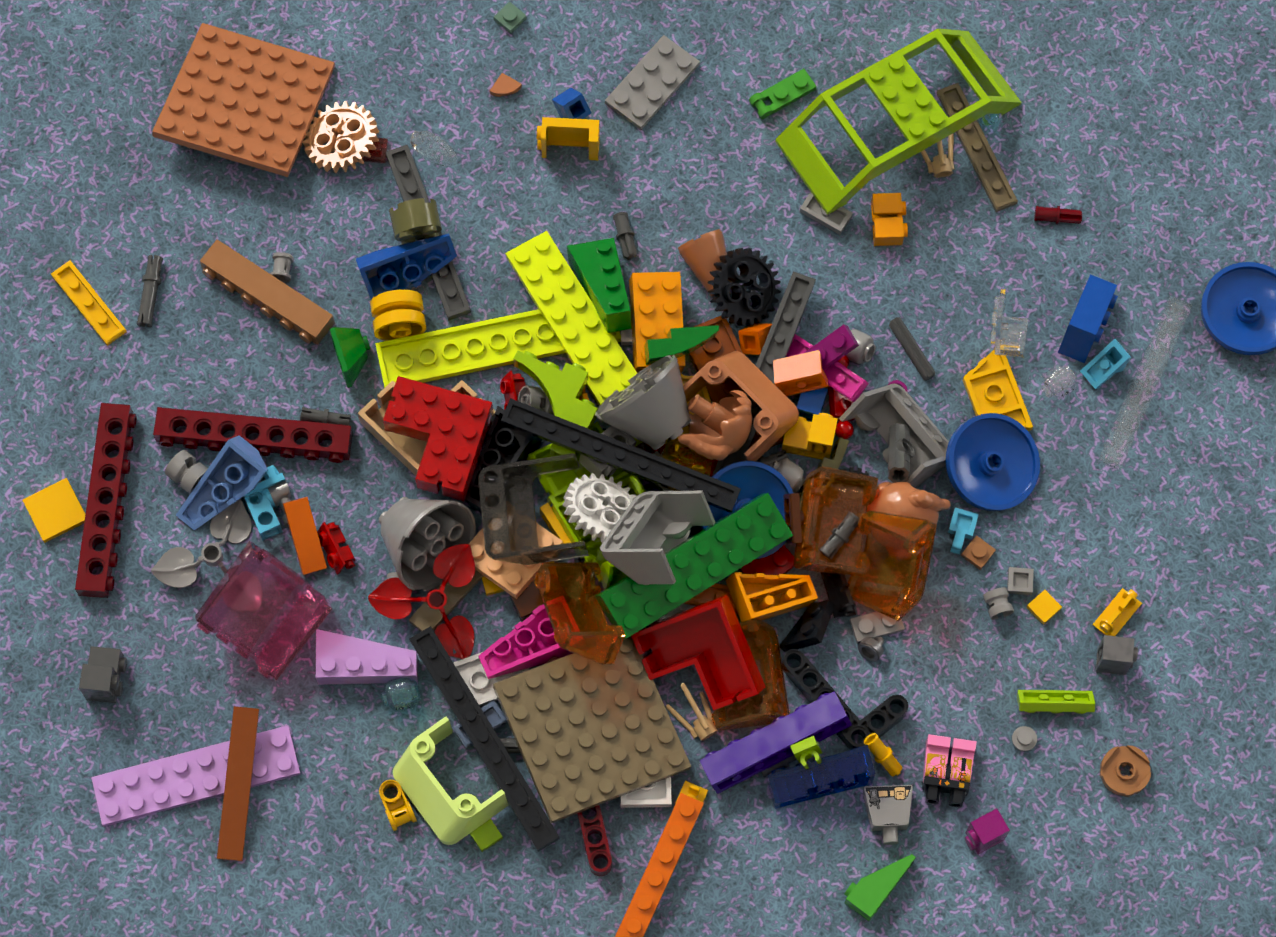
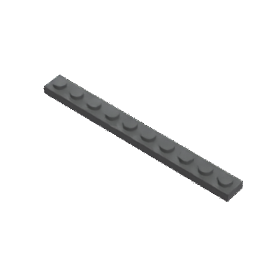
M794 271L756 364V367L773 384V361L787 356L816 279ZM746 392L745 394L752 403L750 434L738 451L729 454L724 460L717 462L712 476L727 465L746 460L744 453L751 447L756 435L753 421L755 416L762 410Z

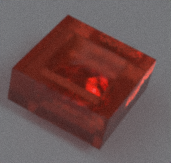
M378 138V142H373L376 150H369L371 157L364 156L362 158L363 161L386 163L385 152L388 147V139Z

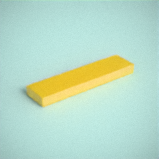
M71 260L51 273L57 284L107 346L127 332Z

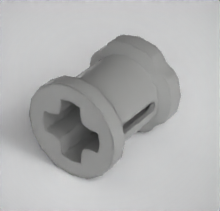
M284 252L274 253L272 257L274 266L270 274L282 282H290V266L294 262V257Z

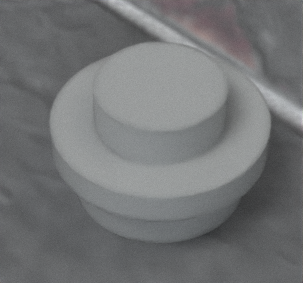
M1021 726L1014 731L1012 743L1020 751H1030L1037 743V735L1032 728Z

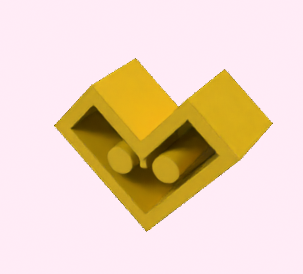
M827 413L813 414L812 422L807 421L806 418L799 417L797 423L785 433L782 450L784 449L786 453L821 460L824 457L830 459L838 418H833L832 415Z

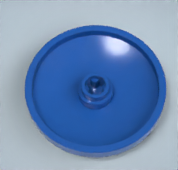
M1241 262L1223 268L1209 281L1202 296L1201 316L1208 333L1218 344L1232 352L1243 355H1260L1276 349V270L1274 268L1255 262Z
M986 413L965 421L955 430L946 450V469L953 488L967 503L986 511H1002L1020 504L1031 494L1040 473V457L1034 439L1023 425L1003 414Z
M741 461L723 467L712 476L715 479L741 488L733 511L760 494L769 493L785 520L783 496L784 494L794 492L785 477L776 469L760 462ZM709 505L715 522L730 514L727 511ZM701 526L702 530L708 527V526ZM786 540L756 559L773 554L786 543Z

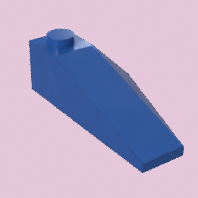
M445 234L377 250L356 258V262L372 300L373 297L387 291L417 288L422 284L421 281L430 274L439 271L457 257L450 235Z

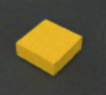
M1044 590L1027 605V608L1044 625L1062 609V606Z

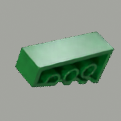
M614 238L568 245V263L591 299L607 332L632 329L631 312Z

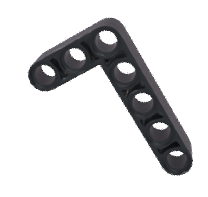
M791 649L784 654L782 661L784 673L810 703L816 701L822 694L835 691L800 650ZM789 659H797L800 665L793 668L787 664V661ZM810 677L815 680L816 684L809 687L803 683V680ZM837 694L852 725L836 734L848 749L853 752H862L868 747L864 742L861 744L854 743L851 737L859 734L865 740L868 735L876 733L880 738L903 720L908 710V702L901 695H892L863 719L859 720ZM898 704L902 707L903 711L894 713L891 711L890 705ZM873 719H879L882 721L883 727L879 729L874 728L870 722Z

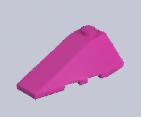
M562 597L538 606L528 618L516 624L511 632L505 637L499 638L478 657L487 678L491 679L546 664L553 657L562 658L581 651L582 644Z

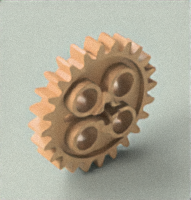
M344 101L342 107H340L335 102L332 109L326 105V112L318 110L319 117L313 118V124L310 125L305 136L306 140L303 141L307 156L319 169L324 167L325 171L328 172L332 167L334 172L337 173L339 168L342 167L344 172H347L348 166L351 165L353 169H356V162L364 164L362 158L364 156L371 157L369 150H376L373 142L379 141L376 135L379 133L374 117L370 111L365 110L363 105L358 108L356 102H354L349 107L347 101Z

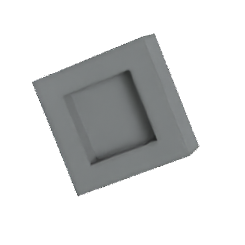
M1009 567L1007 579L1008 594L1032 595L1034 569Z

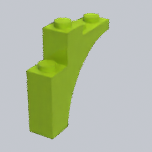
M517 351L513 358L514 366L528 374L538 383L548 397L554 415L591 429L597 417L595 413L598 408L587 399L579 400L588 381L586 369L577 363L571 365L566 362L561 371L558 365L549 361L544 363L538 360V357L531 352L525 351L522 353ZM552 443L550 456L571 466L573 465L578 453Z

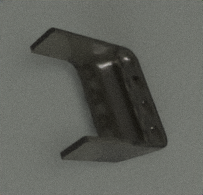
M575 453L493 465L481 470L478 481L486 553L491 559L531 565L589 556V550L585 541L539 547L533 482L542 474L579 469V462Z

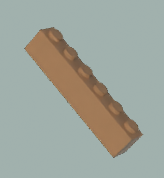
M216 239L200 260L203 269L202 273L211 280L218 279L222 282L221 285L231 293L235 290L241 294L240 297L244 302L249 305L254 303L259 306L260 311L269 318H272V316L280 320L279 323L282 327L289 331L294 329L306 343L314 342L318 345L330 330L329 328L335 324L331 313L218 239Z

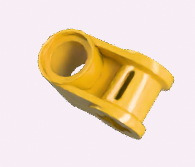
M391 779L384 781L379 788V794L393 831H396L397 827L410 821L413 823L417 822L401 785ZM391 787L397 789L398 794L396 797L389 799L384 796L386 789Z

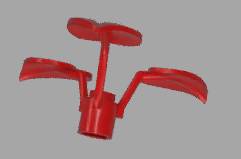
M469 544L451 546L436 557L433 564V573L436 577L444 580L439 589L431 590L426 597H411L412 590L396 577L383 581L368 596L372 607L390 619H402L409 616L412 611L410 602H426L430 608L439 609L445 623L438 625L434 632L444 649L452 657L459 659L470 657L474 646L473 627L468 619L461 615L454 616L449 621L444 609L447 603V596L443 592L447 582L453 587H462L473 579L475 562Z

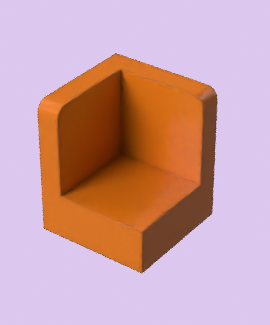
M754 323V325L747 326L738 331L743 354L760 355L772 324Z

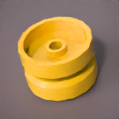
M392 290L378 294L370 301L372 317L375 318L373 320V329L376 338L388 341L421 334L427 330L425 315L421 313L424 310L422 294L413 290Z

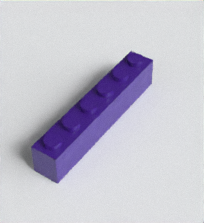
M835 691L825 693L819 696L816 701L808 705L799 706L795 709V712L774 719L771 724L764 728H756L751 731L750 735L731 741L727 747L719 751L709 752L705 758L700 760V763L711 786L719 794L793 756L791 745L812 736L820 742L848 728L852 723Z

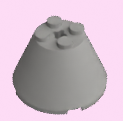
M667 355L628 380L631 385L620 392L618 390L614 391L599 406L595 413L599 420L651 446L654 451L666 443L665 440L669 437L672 440L676 439L684 432L682 428L686 427L692 420L689 415L679 364L675 355L672 357Z
M402 497L379 517L381 536L397 575L405 586L414 591L415 589L430 591L438 588L444 579L436 577L433 573V564L436 557L451 546L469 544L476 533L475 519L471 510L462 503L453 500L409 499L408 497Z

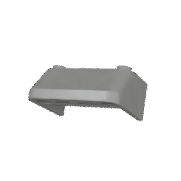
M890 384L862 393L839 418L842 422L854 418L862 430H877L887 444L889 441V427L895 423L905 424L910 429V443L916 453L910 459L909 480L906 481L913 487L919 486L946 465V450L949 441L907 391L898 384Z
M703 490L648 491L637 495L601 544L600 550L603 557L638 584H674L676 582L664 550L660 549V547L667 538H683L692 526H714L715 520Z

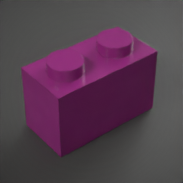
M996 808L970 822L965 832L967 835L965 841L970 850L973 851L975 849L979 855L1003 842L1010 829Z

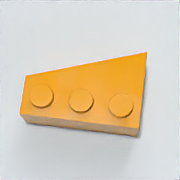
M734 572L726 579L742 626L808 607L818 599L810 575H764V573L742 574V572Z

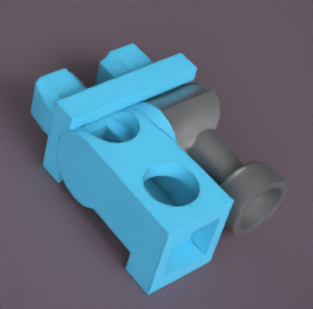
M274 465L267 467L268 470L264 474L266 480L258 483L255 489L244 496L262 541L283 532L273 510L274 507H281L284 512L282 521L285 527H289L283 503L291 501V493L283 473L279 474Z

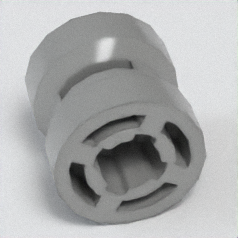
M1007 588L993 589L983 595L985 603L990 607L988 611L990 619H998L997 614L1003 613L1004 617L1014 613L1012 604L1008 603L1007 598L1009 594Z

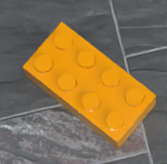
M641 272L631 274L629 292L633 367L637 373L651 365H646L644 345L647 340L668 338L667 334L671 328H683L680 272ZM685 355L677 358L680 373H682L686 366Z

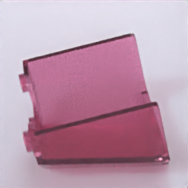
M249 541L195 615V618L199 622L197 624L199 629L206 634L210 632L215 633V636L225 644L231 642L237 647L235 651L242 657L247 659L250 656L259 666L257 671L267 679L271 676L277 680L328 616L332 607L329 600L315 590L307 580L267 550L261 549L255 543Z

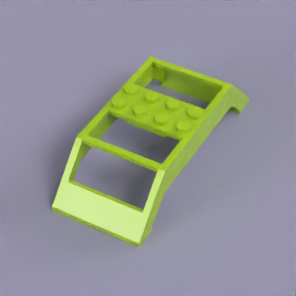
M938 28L821 93L776 138L775 142L828 215L846 205L860 189L875 177L986 114L1004 115L1021 105L1022 102L969 31ZM934 45L941 46L980 99L949 118L907 62V60ZM864 84H867L907 139L905 143L876 159L834 102ZM825 106L829 108L868 162L845 187L802 129V126L818 110Z

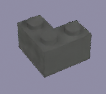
M90 647L88 664L82 665L79 689L86 700L116 703L117 696H122L123 682L120 681L121 672L126 671L127 658L124 657L121 649Z

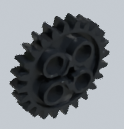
M738 248L735 251H727V255L720 256L721 262L714 263L717 270L710 271L714 280L708 281V284L713 285V289L709 290L708 293L715 296L710 302L718 304L715 311H723L721 318H729L730 324L737 322V326H751L754 323H762V318H769L767 311H775L772 303H779V300L774 297L775 294L781 293L780 290L775 288V285L781 283L779 280H774L778 271H771L774 263L766 264L768 256H760L759 250L752 252V248L744 250L743 248ZM737 267L740 270V275L737 274ZM757 276H758L759 281H760V282H759V285L757 284V281H756ZM730 289H731L732 294H733V295H732V298H731L730 295H729V290H730ZM749 299L752 301V307L749 305Z

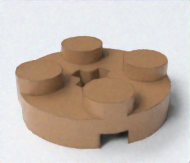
M1129 745L1117 746L1110 749L1102 759L1100 777L1103 784L1112 793L1129 797L1141 792L1151 778L1150 762L1146 754L1137 747ZM1119 766H1130L1129 772L1132 775L1122 776Z

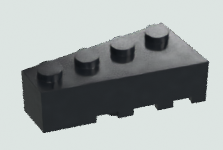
M497 406L493 424L490 425L487 441L479 455L480 460L477 468L474 470L465 497L466 502L472 509L489 519L527 464L528 454L534 452L543 440L502 424L501 419L505 410Z

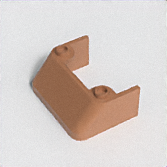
M733 351L708 362L683 385L685 397L688 402L707 383L720 385L730 376L762 408L753 421L754 429L761 438L744 453L747 461L756 462L797 423L799 412L795 404L742 352Z

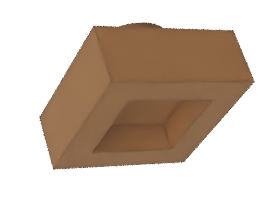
M976 535L962 552L961 556L981 570L995 553L996 549Z

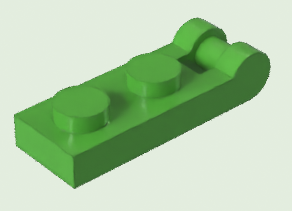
M803 68L761 93H755L749 98V102L758 109V115L763 120L813 92L817 86ZM768 99L771 105H765L763 101Z

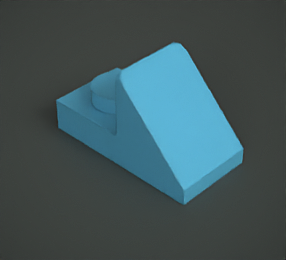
M1114 339L1080 372L1095 389H1098L1115 373L1122 372L1131 356Z

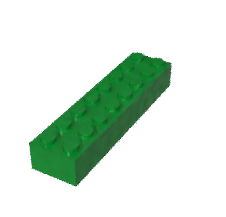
M769 493L760 494L732 513L716 521L714 526H708L665 553L676 580L674 584L643 585L636 583L627 576L596 595L595 598L619 638L627 639L792 537L793 534Z

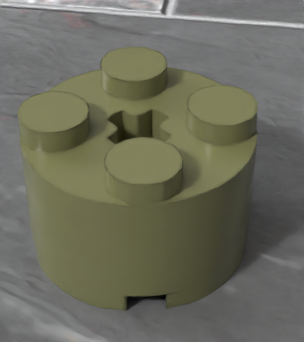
M424 198L412 199L397 204L398 209L393 210V207L390 208L389 214L395 240L401 241V244H407L421 238L428 239L439 236L438 233L442 230L436 200L430 199L431 203H425Z

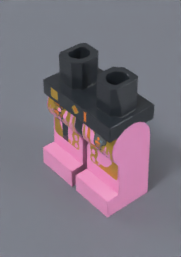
M928 734L922 790H925V802L938 804L940 792L950 794L949 806L961 808L965 796H967L970 789L977 741L954 738L948 765L951 738Z

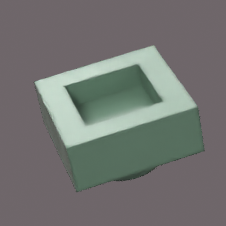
M510 1L494 16V21L510 34L527 19V16Z

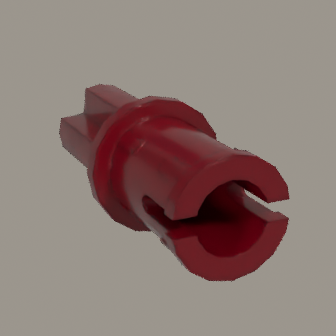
M1035 206L1034 221L1055 222L1056 225L1059 222L1080 224L1082 221V211L1060 209V206H1057V208Z

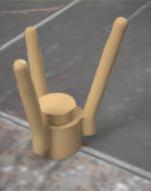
M954 134L948 136V158L944 154L942 140L937 142L939 155L933 157V162H931L925 150L921 151L928 166L929 174L934 173L935 178L953 174L952 170L955 169L953 163Z
M681 683V688L698 717L693 722L695 727L693 728L669 704L666 705V709L691 733L694 739L699 737L701 741H704L718 732L716 729L717 723L712 716L704 692L701 691L699 694L706 715H702L685 683Z

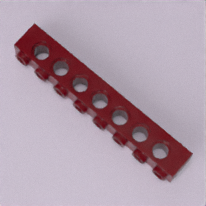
M101 403L75 586L78 596L108 598L109 591L114 589L115 579L114 576H111L112 567L116 568L118 562V554L114 553L115 544H119L121 540V530L118 529L119 520L122 521L124 517V506H121L122 497L127 495V483H124L125 474L130 472V460L127 459L128 451L133 450L134 442L133 436H130L131 428L136 427L137 416L133 413L130 405ZM117 427L122 428L119 434H111L113 429ZM111 451H119V454L116 457H108V454ZM108 474H116V477L113 480H105V477ZM105 497H113L109 504L101 503ZM102 520L110 521L108 526L104 528L98 527ZM100 543H105V544H107V545H106V548H105L104 550H102V551H96V550H95V548H96V546H97L98 544H100ZM95 567H103V571L100 574H92Z
M157 407L153 436L156 442L165 447L183 444V447L188 449H197L198 446H204L211 451H221L229 439L240 435L255 447L261 456H270V453H277L284 458H294L295 455L304 456L305 459L317 461L319 458H329L330 462L342 463L343 460L350 459L353 431L350 425ZM179 426L187 427L182 433L175 432ZM204 428L211 429L207 435L199 434ZM227 431L235 432L230 438L223 437ZM251 433L259 434L255 440L247 439ZM276 435L283 436L280 442L271 441ZM301 437L308 439L305 444H296L297 439ZM323 440L332 441L328 447L320 446Z

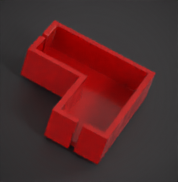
M398 376L391 395L392 401H389L383 419L385 430L427 442L415 478L418 489L438 494L440 490L438 482H441L443 496L464 501L493 414L492 402Z
M728 595L653 622L631 636L639 655L645 653L650 648L652 650L651 653L641 659L650 680L694 664L713 710L733 704L736 700L741 701L755 696L766 687Z

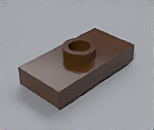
M799 493L784 494L785 522L793 534L792 537L786 540V543H802L801 526L804 524V513L800 511Z

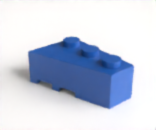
M1090 274L1058 353L1085 363L1093 342L1099 343L1104 329L1100 328L1101 324L1104 326L1107 324L1111 314L1107 309H1113L1118 296L1114 295L1117 287L1116 284Z

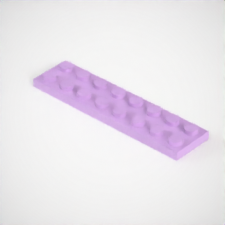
M288 725L257 733L251 788L301 775ZM230 741L91 777L102 826L120 823L224 795Z

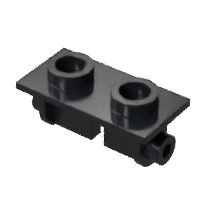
M841 564L833 566L832 570L820 572L828 599L835 605L832 612L834 618L856 615L854 609L856 604L853 603L845 577L846 571L845 568H842Z

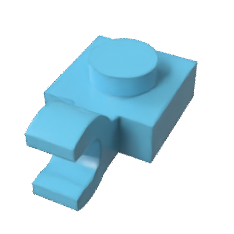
M955 507L948 533L955 535L950 552L960 555L964 538L972 539L979 514Z

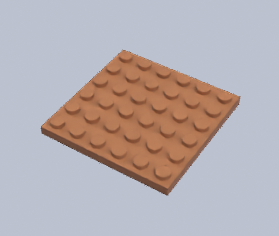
M202 23L153 128L152 135L155 138L288 177L331 78L335 62Z

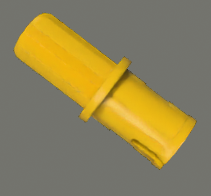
M876 733L868 735L864 740V744L875 756V761L881 763L890 776H898L903 768L892 754V749L886 747Z

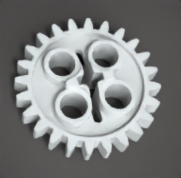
M594 473L589 478L584 474L581 479L576 478L573 483H570L563 497L565 499L563 506L566 507L564 514L571 516L568 521L569 523H577L575 530H584V537L591 534L592 541L599 537L603 543L636 497V494L629 495L630 488L623 489L621 487L622 481L616 484L612 476L609 480H605L604 474H601L599 478Z

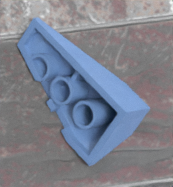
M240 435L229 439L176 516L190 528L196 530L255 489L268 470L259 451Z

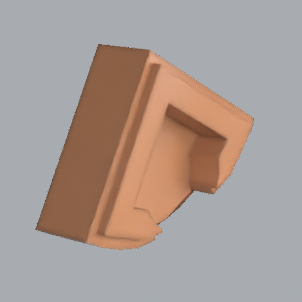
M501 73L490 89V94L497 97L514 94L522 88V83Z

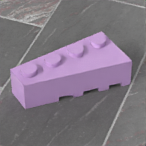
M316 629V680L318 685L394 683L393 681L396 683H418L417 652Z

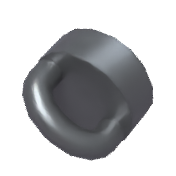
M865 637L858 645L860 654L869 661H878L884 652L882 647L884 639L882 637L874 639Z

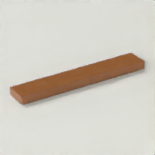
M234 706L217 859L243 861L260 710L257 708Z

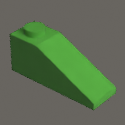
M911 854L861 878L857 884L852 882L844 893L847 896L845 904L867 921H870L913 864L916 857Z

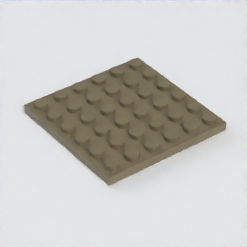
M619 636L493 684V689L551 824L691 768V764L653 679L650 680L641 661L643 656L642 654L639 655L631 636L627 639H620Z

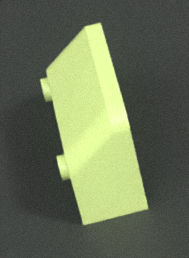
M444 717L413 739L395 765L393 777L401 785L405 795L437 838L443 844L453 845L509 805L502 789L482 804L474 795L467 793L452 800L425 765V762L435 754V745L453 733L449 719Z

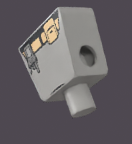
M912 785L866 786L863 789V798L871 831H882L883 844L885 845L898 844V830H907L909 826Z

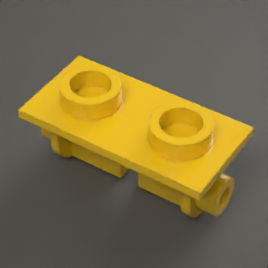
M1122 588L1092 625L1104 635L1116 636L1141 606L1142 603L1136 599L1138 594L1131 589L1127 592Z

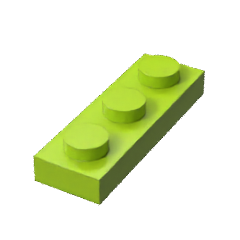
M1017 690L1019 711L1035 713L1037 711L1051 713L1075 712L1078 714L1095 712L1093 691Z

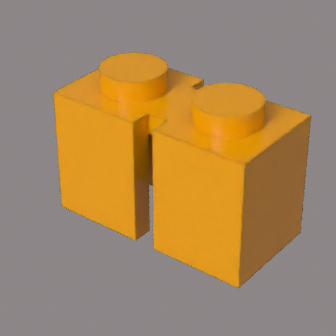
M901 193L872 194L871 211L872 222H874L872 226L874 246L902 245L904 237H908V225L903 223L902 217L906 215V201H902Z

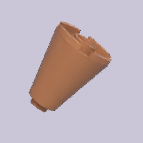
M720 229L700 235V238L689 240L678 247L679 254L707 292L713 289V285L708 284V281L714 280V277L710 274V271L717 270L714 263L721 262L720 256L727 255L724 236Z

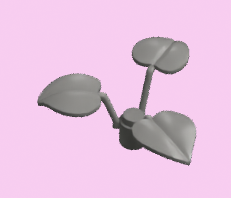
M241 500L236 501L212 518L210 523L211 534L217 539H222V541L206 544L202 548V556L198 557L197 562L194 563V556L191 551L184 547H175L162 555L157 564L151 569L152 574L165 585L174 588H185L196 581L197 572L195 567H198L202 562L211 567L219 566L230 580L224 583L221 588V599L225 606L235 611H257L262 602V589L257 577L249 571L241 570L233 578L222 563L223 553L220 548L226 544L227 540L230 543L238 544L249 537L252 523Z

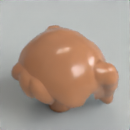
M740 390L730 391L734 397H725L719 401V404L716 402L711 404L700 397L699 394L693 396L688 403V411L694 413V415L689 414L692 420L687 425L689 426V433L680 435L678 441L710 460H724L729 454L738 451L750 434L752 426L751 400Z
M883 482L875 488V492L867 499V506L864 511L872 535L882 545L886 546L893 558L901 560L915 557L932 549V543L928 541L931 539L937 526L939 511L949 509L951 504L947 499H942L933 493L914 488L909 482Z

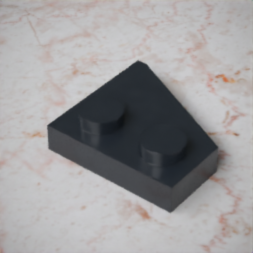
M829 599L811 604L779 647L786 653L791 649L798 650L822 643L835 605Z

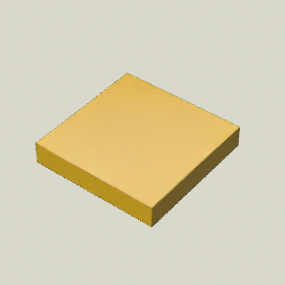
M67 478L22 500L44 543L84 524L85 512Z

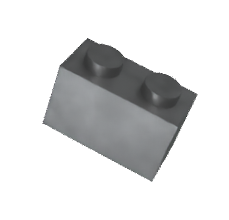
M1104 635L1097 648L1096 672L1126 675L1129 668L1132 669L1134 662L1137 661L1138 647H1134V638Z

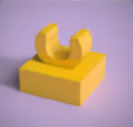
M685 780L680 793L704 803L708 790Z

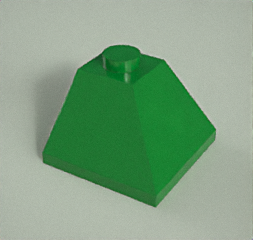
M329 328L347 388L352 387L368 359L367 350H370L367 336L362 337L360 329Z

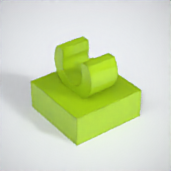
M814 736L791 745L793 754L805 769H809L807 760L812 757L815 758L818 764L821 763L819 754L823 752Z

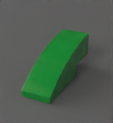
M719 325L671 328L667 334L668 338L647 340L644 345L646 365L652 364L667 355L671 357L675 355L676 358L693 352L717 335Z

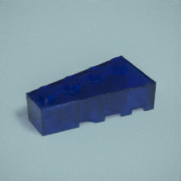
M868 745L823 757L820 764L816 761H807L809 769H805L801 763L789 769H775L768 775L767 783L774 808L777 809L872 785L876 773Z

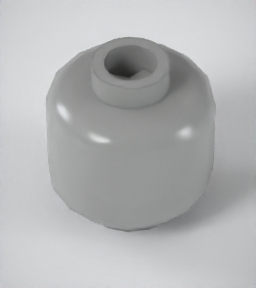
M857 329L850 330L859 346L846 355L847 358L855 364L869 362L876 350L873 338Z
M783 458L779 462L773 461L770 466L785 477L793 492L796 493L805 480L803 469L788 458Z

